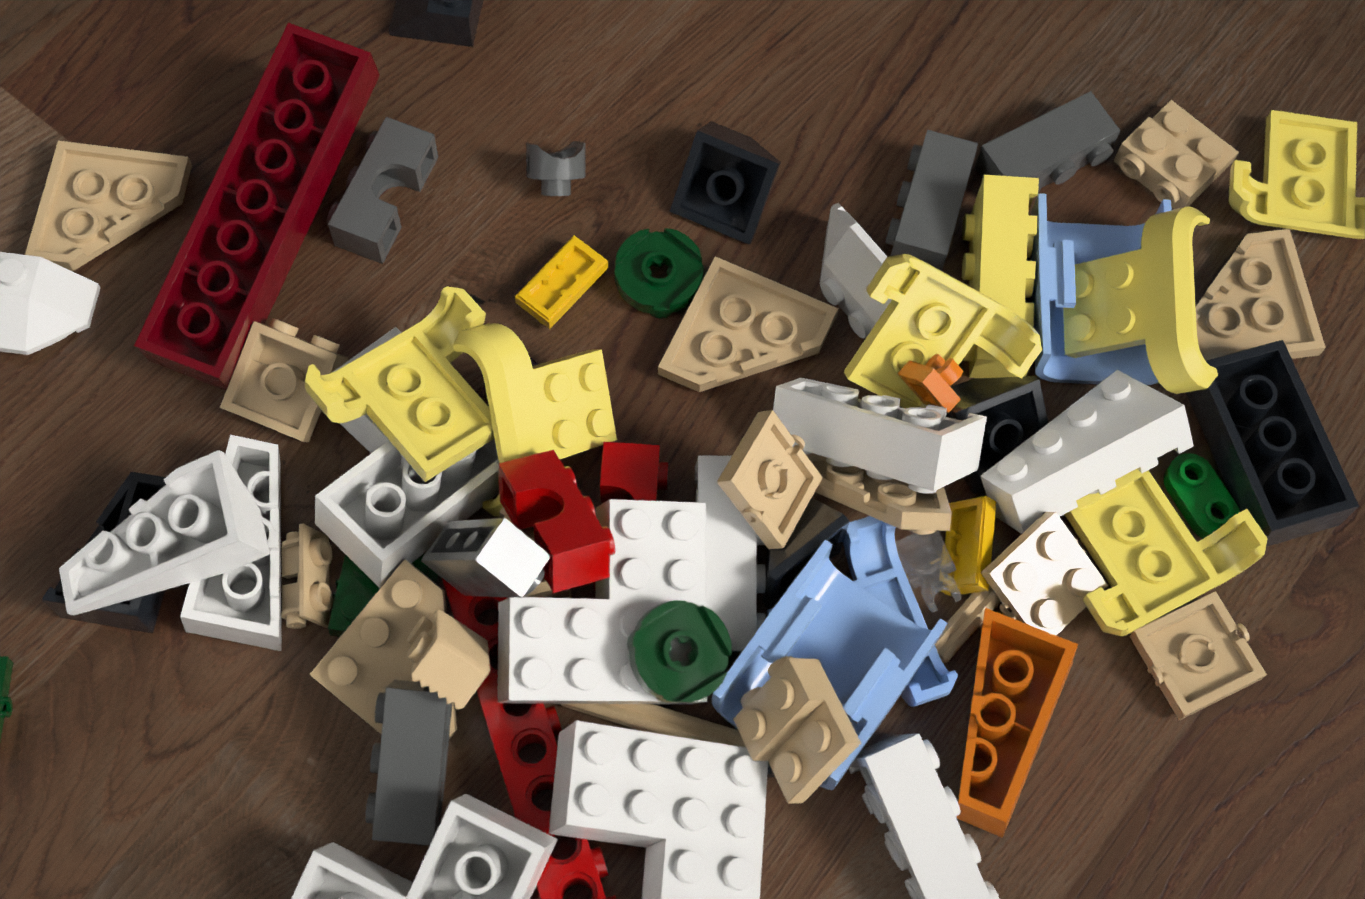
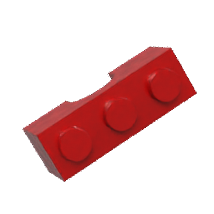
M603 442L600 478L601 502H606L609 499L657 501V490H667L668 462H659L660 445ZM596 581L593 582L594 591H596Z
M554 450L498 463L499 495L503 508L513 525L519 530L534 526V542L551 555L542 568L545 572L544 579L551 591L556 593L610 578V556L615 554V541L612 532L608 526L602 527L596 518L592 500L587 495L583 496L579 491L571 467H564Z

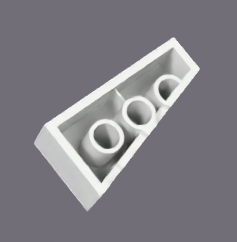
M1116 370L981 475L986 495L996 501L995 517L1022 534L1045 512H1056L1060 517L1078 507L1076 500L1088 494L1099 493L1102 495L1117 487L1115 480L1135 469L1144 473L1159 465L1157 458L1174 449L1180 454L1193 447L1185 405Z
M798 378L776 386L773 411L790 434L797 435L804 440L803 452L805 454L814 453L826 457V462L839 467L855 466L867 470L866 474L879 480L896 479L908 483L909 489L919 493H935L938 489L978 470L987 416L969 413L966 420L952 419L946 417L947 408L928 404L926 408H900L901 398L887 395H868L858 399V389L805 378Z
M230 435L225 455L261 511L270 555L230 572L189 583L180 618L185 632L282 651L281 463L279 448L277 444Z
M698 456L695 465V483L698 484L696 502L706 503V607L714 611L725 624L731 638V652H742L765 621V613H757V593H765V564H756V545L765 544L717 483L732 456Z
M896 734L862 749L848 769L851 774L860 770L867 786H865V793L862 795V798L870 814L874 813L878 821L886 823L889 832L885 833L884 843L900 870L908 869L912 876L905 880V886L911 898L1000 899L993 885L989 881L984 883L977 867V863L981 862L980 852L973 838L968 833L964 835L956 818V816L960 815L959 804L952 790L948 786L943 788L935 770L940 767V762L930 741L927 739L922 740L920 734Z

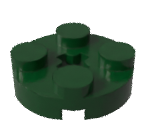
M649 228L634 233L620 246L616 255L614 279L620 295L629 305L641 312L649 313L654 318L663 319L669 317L673 312L684 309L692 302L703 281L704 268L700 249L687 235L669 228H664V232L655 231L649 233ZM663 264L668 266L667 277L657 279L651 276L649 266L654 265L658 268Z
M674 600L652 608L641 617L634 631L629 635L627 648L632 672L643 689L662 702L688 703L709 696L723 683L727 674L725 670L728 666V656H731L732 643L725 624L714 611L703 605L698 606L692 602ZM674 638L679 643L688 641L691 645L692 650L686 654L689 663L685 666L679 660L672 661L669 656V652L672 650L670 643Z

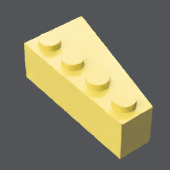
M984 175L971 214H964L962 239L969 241V253H965L963 257L962 279L969 280V287L1004 305L1033 327L1034 303L1025 302V298L1032 296L1036 261H1027V258L1031 256L1034 236L1037 234V216L1028 215L1034 197L1038 195L1039 178ZM973 344L963 358V361H969V378L1018 377L1007 371L994 356L976 344Z

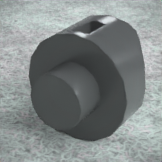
M572 141L565 148L552 153H546L538 145L526 142V177L541 180V195H571V180L586 177L584 142Z

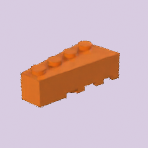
M988 608L984 610L958 798L960 815L956 816V818L1003 838L1073 664L1078 644Z

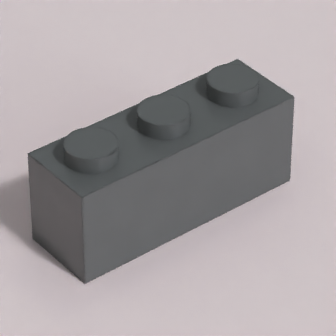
M1090 91L982 145L975 169L982 179L984 175L1039 178V192L1041 188L1052 182L1057 185L1064 183L1078 169L1088 164L1097 166L1107 160L1113 153L1112 148L1120 133V129Z
M927 130L923 146L914 144L907 170L915 172L912 183L903 180L896 206L904 208L902 218L900 220L892 217L885 241L886 244L893 245L891 256L909 254L942 271L978 143Z
M506 518L448 521L421 559V562L464 596L522 598L524 595L534 591L540 584L545 573L542 568L551 555Z
M393 680L386 687V692H379L377 697L375 722L382 723L381 743L375 742L373 745L370 761L371 773L378 774L376 793L370 792L366 806V823L373 824L372 840L431 845L442 821L452 703L447 704L446 697L439 698L438 692L430 693L429 686L421 687V682Z

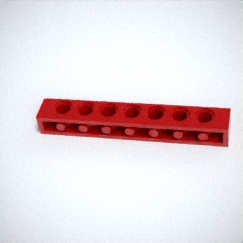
M442 578L454 619L488 641L490 671L476 691L515 817L554 838L568 837L549 834L551 811H541L533 804L539 792L547 789L553 790L558 748L554 736L559 735L562 731L555 706L545 708L544 703H531L530 710L520 717L510 716L505 712V707L508 703H498V670L491 666L492 660L498 655V622L494 625L486 626L477 621L479 615L485 610L495 609L499 611V602L509 597L464 596ZM537 743L547 750L544 758L533 764L522 761L519 758L521 749L528 744ZM569 837L577 845L575 853L570 858L558 860L550 855L536 885L540 899H563L566 890L573 885H584L589 888L593 894L592 899H617L615 895L606 898L600 878L609 876L600 846L590 849L588 840Z

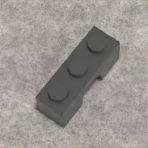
M385 117L378 131L374 130L370 134L365 149L366 155L360 166H354L350 171L345 194L340 202L336 201L331 206L327 216V226L329 227L334 246L381 264L385 261L402 227L397 206L384 202L379 197L389 188L403 186L421 192L438 159L434 134L389 117Z

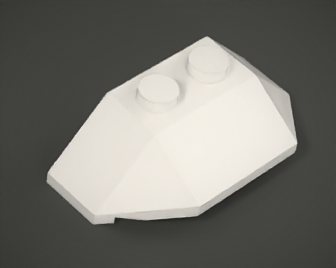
M836 203L831 207L827 225L820 288L825 298L832 305L836 306L838 304L846 313L854 332L859 337L865 338L892 300L888 298L886 303L882 304L871 298L866 291V287L887 256L856 220L839 203Z
M0 252V352L30 355L59 342L75 331L79 333L90 328L100 291L99 284L42 257Z

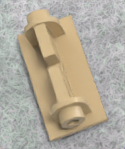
M299 524V532L287 533L286 540L281 543L282 577L286 579L297 577L296 583L282 585L281 617L286 620V627L304 628L306 620L328 628L330 609L333 605V596L329 582V564L332 561V548L329 543V537L305 524Z

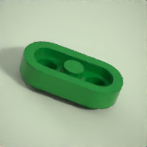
M1191 453L1177 456L1166 469L1163 477L1164 486L1194 533L1200 538L1204 539L1223 526L1231 517L1240 513L1238 505L1212 466L1203 457ZM1185 470L1194 471L1198 476V480L1189 479L1185 474ZM1211 508L1219 509L1223 513L1224 519L1215 518L1211 513Z

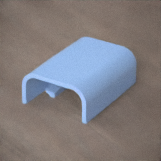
M1038 193L1031 210V216H1037V234L1034 236L1031 261H1036L1032 302L1034 303L1033 328L1040 335L1042 351L1035 359L1036 375L1041 379L1051 382L1099 384L1116 370H1119L1146 385L1159 383L1151 369L1145 344L1078 358L1065 355L1063 308H1074L1076 305L1075 264L1141 249V237L1145 223L1135 226L1049 222L1047 221L1046 194ZM1163 199L1156 214L1171 211V200Z
M825 540L727 672L723 683L713 692L712 705L724 719L737 728L733 719L743 709L740 703L741 697L754 688L762 687L770 679L768 668L773 662L787 656L819 659L861 741V744L820 785L825 789L833 790L889 713L948 623L940 618L932 630H928L904 617L837 570L829 559L832 544Z

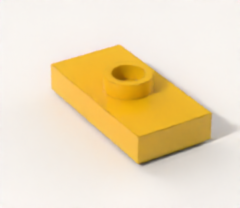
M574 235L515 295L516 304L548 329H551L608 269V260Z
M988 496L949 503L952 512L950 531H946L940 591L948 596L989 591V584L981 572L991 563L996 501Z

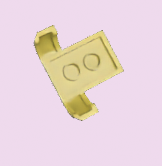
M1271 110L1266 118L1263 183L1254 180L1249 175L1251 173L1250 162L1234 160L1230 169L1229 204L1232 209L1248 221L1259 225L1353 239H1365V197H1355L1357 122Z
M1183 207L1152 215L1146 221L1142 231L1141 249L1075 264L1076 305L1074 308H1063L1065 355L1078 358L1145 344L1151 369L1158 382L1167 391L1180 394L1208 389L1218 373L1217 369L1210 366L1203 358L1197 340L1192 237L1195 226L1209 224L1210 218L1193 207Z
M901 254L887 257L866 287L868 295L880 303L885 304L888 298L892 300L843 372L848 380L879 396L887 395L901 398L899 406L902 408H926L927 405L922 403L898 375L899 371L909 360L926 365L930 358L935 354H939L945 361L952 358L959 365L973 344H976L994 356L1007 371L1022 379L1042 351L1040 335L1023 318L1004 305L917 257Z
M447 286L442 289L439 302L426 318L330 374L320 375V371L314 364L309 365L305 379L306 392L332 422L345 423L367 414L424 482L495 439L488 405L451 365V362L463 353L456 352L453 348L459 332L483 325L486 313L464 289Z
M488 323L459 332L453 344L454 350L467 353L473 357L483 374L499 463L554 450L559 459H563L601 446L603 442L617 440L602 349L586 350L532 366L529 354L522 341L511 329L504 325ZM500 495L496 499H489L482 503L486 511L493 516L500 517V511L503 508L500 502Z
M1138 469L1127 473L1115 480L1117 487L1102 495L1099 493L1088 494L1076 500L1078 507L1064 514L1112 587L1105 591L1102 587L1097 588L1086 594L1083 602L1104 633L1117 636L1130 634L1234 578L1256 563L1265 554L1268 539L1248 509H1245L1231 517L1215 532L1196 542L1149 470L1141 473Z

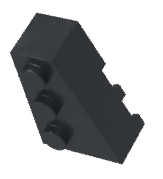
M131 471L97 519L98 527L84 547L102 531L111 532L131 515L129 508L140 499L149 500L166 485L163 480L166 477ZM77 548L71 558L81 549ZM61 580L55 588L50 587L41 600L60 618L153 633L166 590L74 616L67 614Z

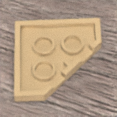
M58 141L25 255L42 257L70 271L78 269L183 203L192 168L189 157Z
M1290 229L1247 234L1197 304V340L1205 361L1279 340L1284 341L1292 359L1318 356L1326 348Z
M715 256L658 366V375L697 392H702L818 354L837 317L839 308Z
M814 453L806 454L823 477L815 490L816 493L894 527L908 529L916 534H932L936 530L950 531L952 512L944 487L938 489L935 493H919L909 489L908 483L896 479H875L866 474L867 470L855 466H834L827 463L824 456Z
M404 559L309 675L382 735V723L375 722V707L379 692L385 693L386 687L393 680L413 681L411 675L412 661L406 658L412 644L408 643L407 639L414 626L423 616L430 620L438 609L446 613L445 591L412 563ZM452 703L449 739L457 731L454 703Z

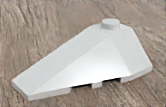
M220 450L175 469L163 479L166 485L149 500L140 499L129 508L130 516L111 532L102 531L59 568L67 614L74 616L224 574L270 555L261 511L224 452Z

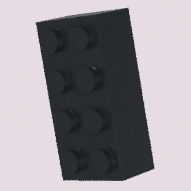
M1279 340L1207 360L1206 362L1210 366L1217 369V377L1208 389L1186 392L1230 495L1238 505L1240 512L1248 509L1268 538L1266 547L1341 525L1359 507V504L1284 341Z

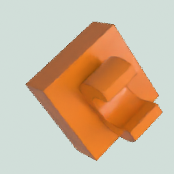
M935 354L926 365L909 360L898 373L901 379L925 405L930 404L947 408V413H950L961 400L950 386L961 377L963 370L952 358L945 361L939 354Z

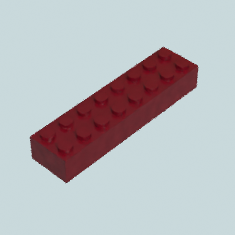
M289 22L287 23L134 344L149 361L220 389L227 390L254 321L262 324L266 323L380 76L371 52Z

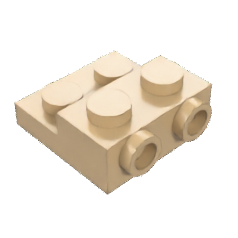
M1171 100L1152 119L1148 117L1121 144L1114 162L1120 166L1121 170L1128 177L1138 180L1152 191L1160 202L1163 199L1171 200V207L1175 210L1189 207L1235 160L1239 152Z
M272 318L269 326L254 321L220 408L302 442H309L322 410L305 389L308 366L314 364L320 371V375H326L346 363L348 357L338 354L337 351L340 345L328 339L313 335L311 342L296 337L299 328Z
M787 656L776 660L769 666L768 674L770 679L762 687L754 688L741 697L740 703L743 709L733 720L752 761L769 762L787 802L804 803L861 744V741L819 659Z

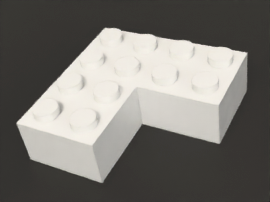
M396 327L335 371L402 332ZM367 414L355 420L340 423L371 454L315 495V524L381 588L404 559L412 563L431 547L448 521L468 519L483 507L482 503L484 501L493 499L499 494V460L495 439L424 482Z
M609 499L596 507V518L602 527L608 526L615 541V554L610 556V578L596 581V599L509 597L499 602L498 703L696 704L707 702V697L688 703H666L649 694L639 684L632 672L627 648L629 635L634 631L641 617L652 608L674 600L692 602L698 606L703 605L706 607V503ZM674 638L670 643L672 650L669 652V656L672 661L679 660L685 666L689 663L686 654L692 650L691 645L688 641L679 643Z
M575 721L559 733L549 834L646 847L642 899H760L768 761H752L745 747Z
M464 794L450 802L414 882L332 842L313 851L291 899H530L558 839L472 796Z

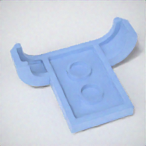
M871 516L849 522L843 543L853 582L913 623L928 629L898 556L894 536L896 527ZM773 608L768 609L767 616L770 614ZM935 645L901 694L904 701L910 707L949 695L958 677L955 670L949 672L946 669Z

